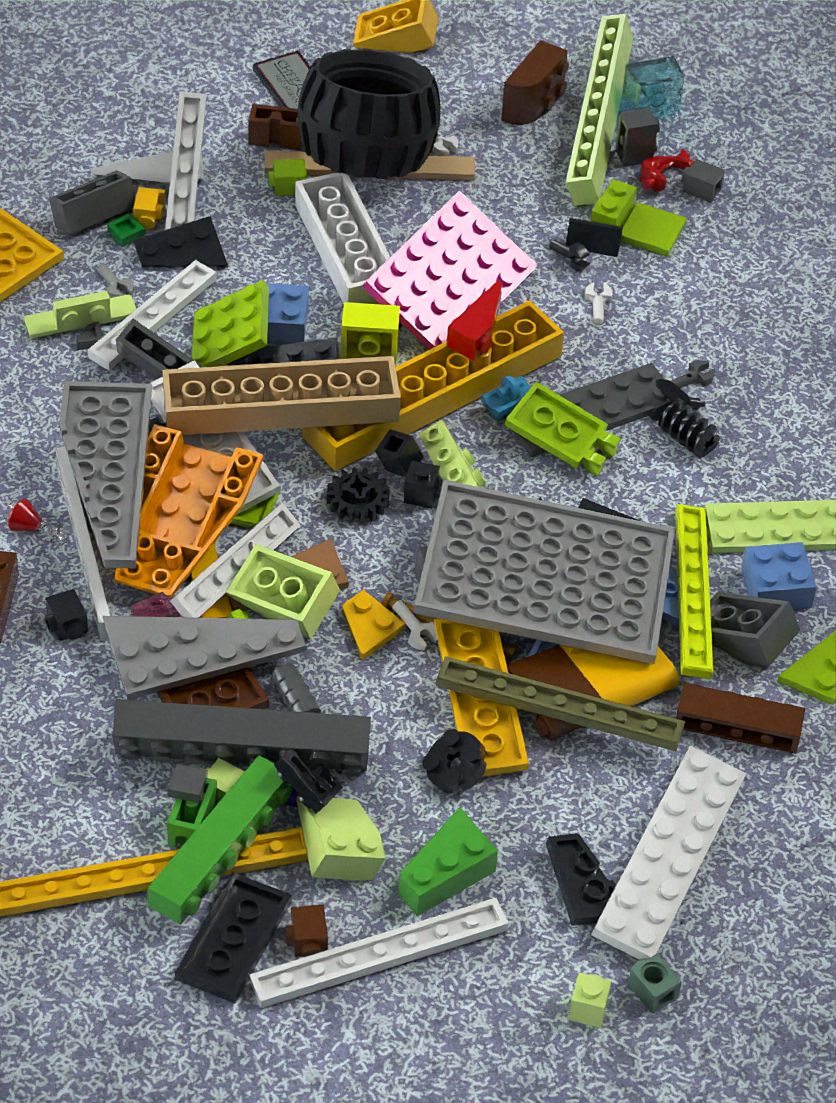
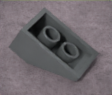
M717 592L710 600L712 645L744 664L769 667L800 631L790 601Z

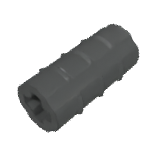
M286 663L273 670L270 679L276 688V692L281 696L282 703L286 705L289 711L321 713L316 698L312 696L309 686L305 684L302 675L299 674L295 665Z

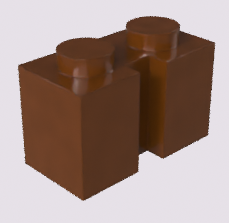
M252 104L248 120V145L269 147L270 143H278L279 148L300 150L302 142L298 128V109Z

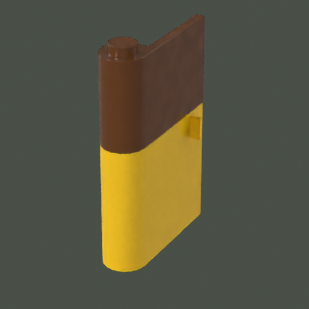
M558 644L507 665L509 674L627 706H634L679 686L678 672L659 646L654 664ZM537 714V719L535 720L538 734L541 737L546 736L548 740H553L584 727Z

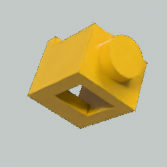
M139 187L133 207L134 218L146 230L155 229L157 220L163 219V213L166 209L165 190Z

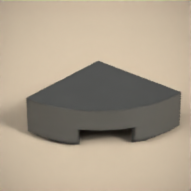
M99 322L86 326V330L77 336V350L89 349L103 337Z

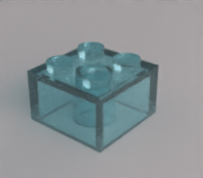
M670 56L626 64L621 100L626 111L650 107L654 117L680 113L685 74L676 58Z

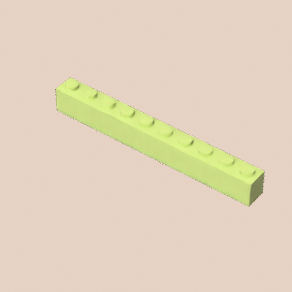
M626 14L606 16L601 19L566 179L574 206L596 204L602 194L634 38Z

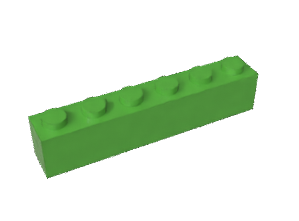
M258 755L149 885L148 907L180 925L189 915L193 916L197 912L201 900L207 892L212 893L215 890L221 875L226 869L231 870L234 867L239 853L244 847L248 848L252 845L257 831L262 825H268L280 803L285 804L290 798L292 787L279 777L274 766L275 763Z

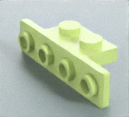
M103 291L55 301L51 311L24 316V324L29 337L33 339L85 328L95 322L104 324L123 320L134 312L136 307L129 294L110 298L108 292Z
M439 420L419 434L433 464L440 466L439 475L442 481L448 480L484 488L483 485L487 482L478 468L474 469L473 464L476 461L467 448L464 450L460 448L443 420Z

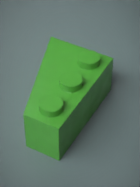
M459 807L400 872L398 894L415 915L419 916L496 872L498 850Z

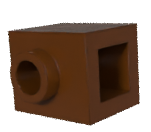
M324 904L291 907V926H286L287 946L294 947L295 957H307L328 950V932Z

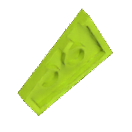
M836 631L779 674L777 681L834 705L836 701Z

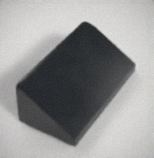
M570 218L565 245L570 246L579 242L590 253L617 257L621 245L623 227Z

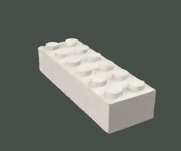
M333 173L296 181L295 206L343 304L348 302L381 305L362 285L390 258V255L349 175Z

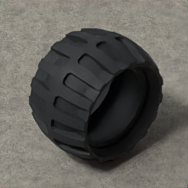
M342 49L337 52L325 53L323 57L317 58L310 67L299 96L297 110L298 128L304 151L318 165H323L330 168L331 171L353 175L354 177L387 179V177L407 176L410 172L418 171L433 149L440 126V95L434 75H431L430 69L420 65L415 60L391 52L374 51L373 49Z

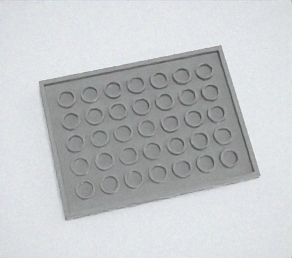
M443 480L413 613L654 664L657 655L675 528Z

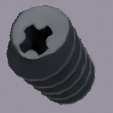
M682 399L672 402L659 418V427L664 432L669 433L673 439L678 440L679 444L686 446L688 451L694 452L695 456L700 459L713 451L719 444L720 437L715 435L716 425H708V419L704 417L700 419V413L692 412V407L689 405L684 406Z

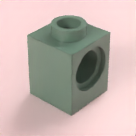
M655 954L647 960L645 958L638 960L631 967L628 986L653 1014L679 998L682 982L658 954Z

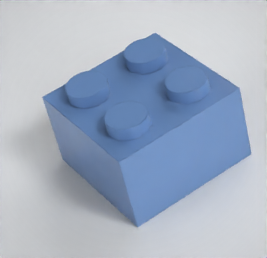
M267 283L269 286L267 344L283 345L305 342L309 286Z
M803 542L745 547L741 570L749 596L790 601L793 610L812 608L816 583Z

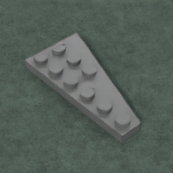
M102 616L127 700L306 652V644L297 620Z

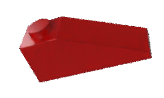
M496 281L448 325L447 347L472 361H475L482 353L488 352L493 342L492 337L501 304L502 282Z

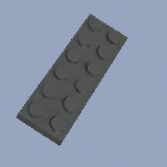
M652 363L560 394L563 398L607 423L606 431L650 416L656 407L671 401L659 392L656 381L664 378ZM510 413L505 415L504 420H506ZM513 431L531 458L548 452Z

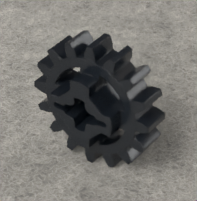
M352 467V473L341 470V477L334 475L332 483L327 485V504H330V511H338L339 519L348 516L350 523L353 522L354 518H359L360 523H364L366 517L374 521L376 513L383 515L384 507L389 506L390 487L386 486V479L378 480V472H374L371 475L368 474V468L358 472L356 467Z

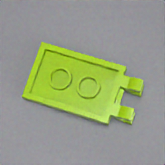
M536 381L506 418L504 426L577 469L582 463L585 469L595 476L601 473L604 468L602 465L606 461V457L595 453V451L600 448L606 456L612 459L618 450L617 445L621 441V438L606 432L607 423Z

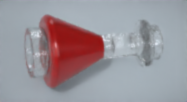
M28 499L14 500L6 509L4 519L8 522L10 530L39 531L51 538L50 543L53 546H62L68 540L69 530L66 529V526L60 524L55 527L43 521Z

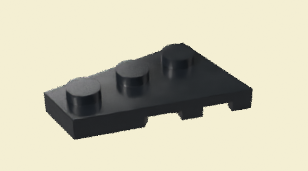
M211 216L133 240L141 267L189 266L195 260L205 266L228 267Z
M579 833L548 836L546 847L571 926L597 923L617 885L613 880L609 881L599 868L600 862Z

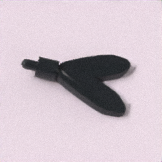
M658 379L656 386L659 392L671 401L656 407L652 411L650 418L651 420L659 421L664 410L677 399H682L684 406L689 405L692 409L705 407L706 403L699 398L689 397L673 382L667 379Z

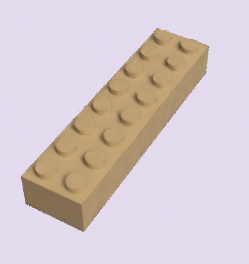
M394 356L162 370L166 427L181 431L182 435L399 422L400 392Z

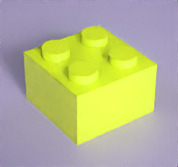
M344 302L341 329V359L394 356L396 367L400 306Z

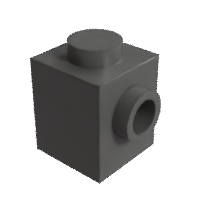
M696 159L691 167H686L681 178V181L684 182L683 192L712 203L722 189L725 169Z

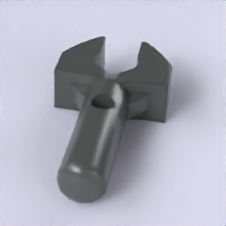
M695 360L689 363V373L670 381L679 388L694 382L706 386L712 383L715 369L702 373L700 371L708 369L709 362Z

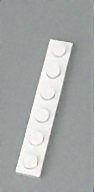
M180 92L165 230L194 221L206 94Z
M195 260L87 350L88 358L107 370H111L125 358L117 352L116 338L132 319H135L152 332H156L217 280V272Z
M283 503L279 504L171 599L170 602L182 617L198 618L226 593L255 544L274 550L301 526L300 523Z

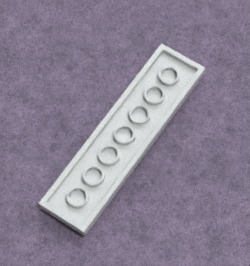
M689 746L591 934L592 936L639 960L643 958L647 960L657 953L747 773Z

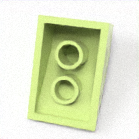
M255 544L226 593L231 598L267 619L297 620L302 636L312 639L339 594L340 589L332 572Z
M298 795L296 801L312 878L373 880L386 858L380 832L359 801L333 798L324 808L315 813L312 809L303 805Z

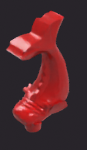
M681 149L680 154L677 156H656L645 159L641 165L639 181L642 182V187L645 190L652 188L655 192L663 191L666 187L667 179L662 174V171L669 167H677L684 171L686 167L690 168L694 161L690 160V154L684 149Z

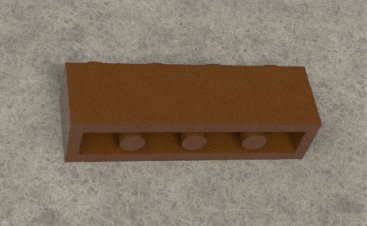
M684 683L676 719L685 721L683 730L796 754L806 708L769 701L759 697L736 694L731 691H722L701 685Z

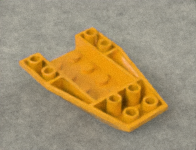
M154 424L147 444L136 568H116L115 582L172 598L243 507L262 464L264 455L236 447L232 457L194 447L184 444L181 431Z

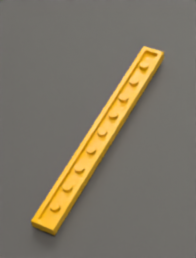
M302 827L256 835L252 845L248 848L244 847L239 853L234 867L231 870L226 869L221 877L231 875L232 872L238 874L308 861ZM180 849L1 881L0 917L148 890L149 885Z

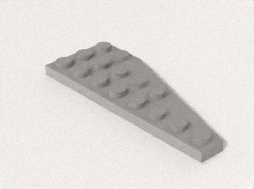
M64 381L59 421L60 434L105 568H136L152 384Z

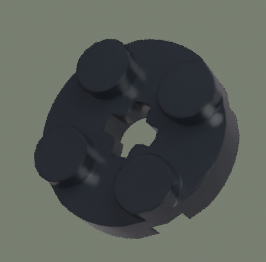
M449 729L432 745L422 764L428 779L445 793H454L452 791L459 789L466 791L477 784L486 770L487 763L484 761L486 749L471 733ZM459 757L461 763L458 766L452 765L450 767L453 759Z

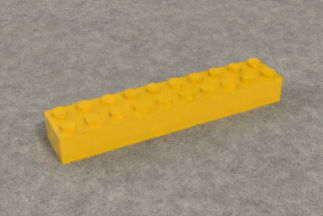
M529 300L497 316L492 345L487 353H482L475 361L447 347L446 341L396 366L400 392L399 422L302 428V437L334 471H337L375 452L389 429L408 435L500 387L501 380L509 375L515 379L561 357L564 332Z

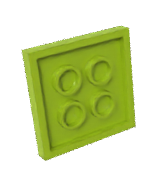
M264 280L248 285L244 289L224 296L222 299L208 306H203L194 312L192 359L199 363L201 367L224 366L267 346L269 286Z

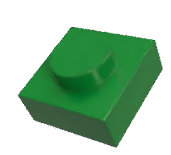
M130 213L107 223L108 233L122 247L132 243L135 239L145 236V228Z

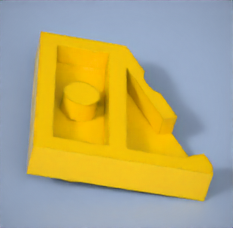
M362 590L342 605L343 616L349 625L352 639L355 640L358 654L362 660L405 630V623L365 590Z

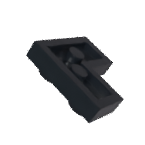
M293 749L289 750L274 764L279 777L286 784H290L299 794V799L303 805L312 809L315 813L324 808L343 788L323 764L312 772Z

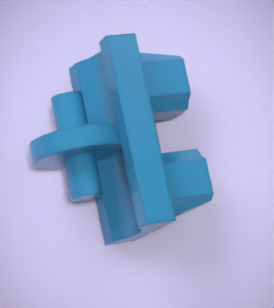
M508 375L501 380L500 387L482 395L481 402L488 408L489 415L495 421H501L505 418L506 414L513 411L531 387L522 375L515 379Z

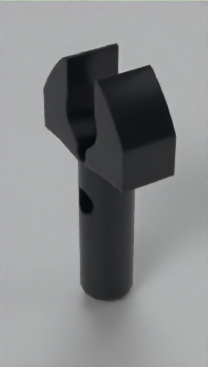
M558 240L551 241L550 249L569 258L571 267L577 272L591 264L583 260L590 255L583 244L576 242L567 246Z

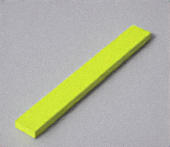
M677 504L675 509L677 582L679 587L678 610L681 675L711 679L713 675L706 508Z

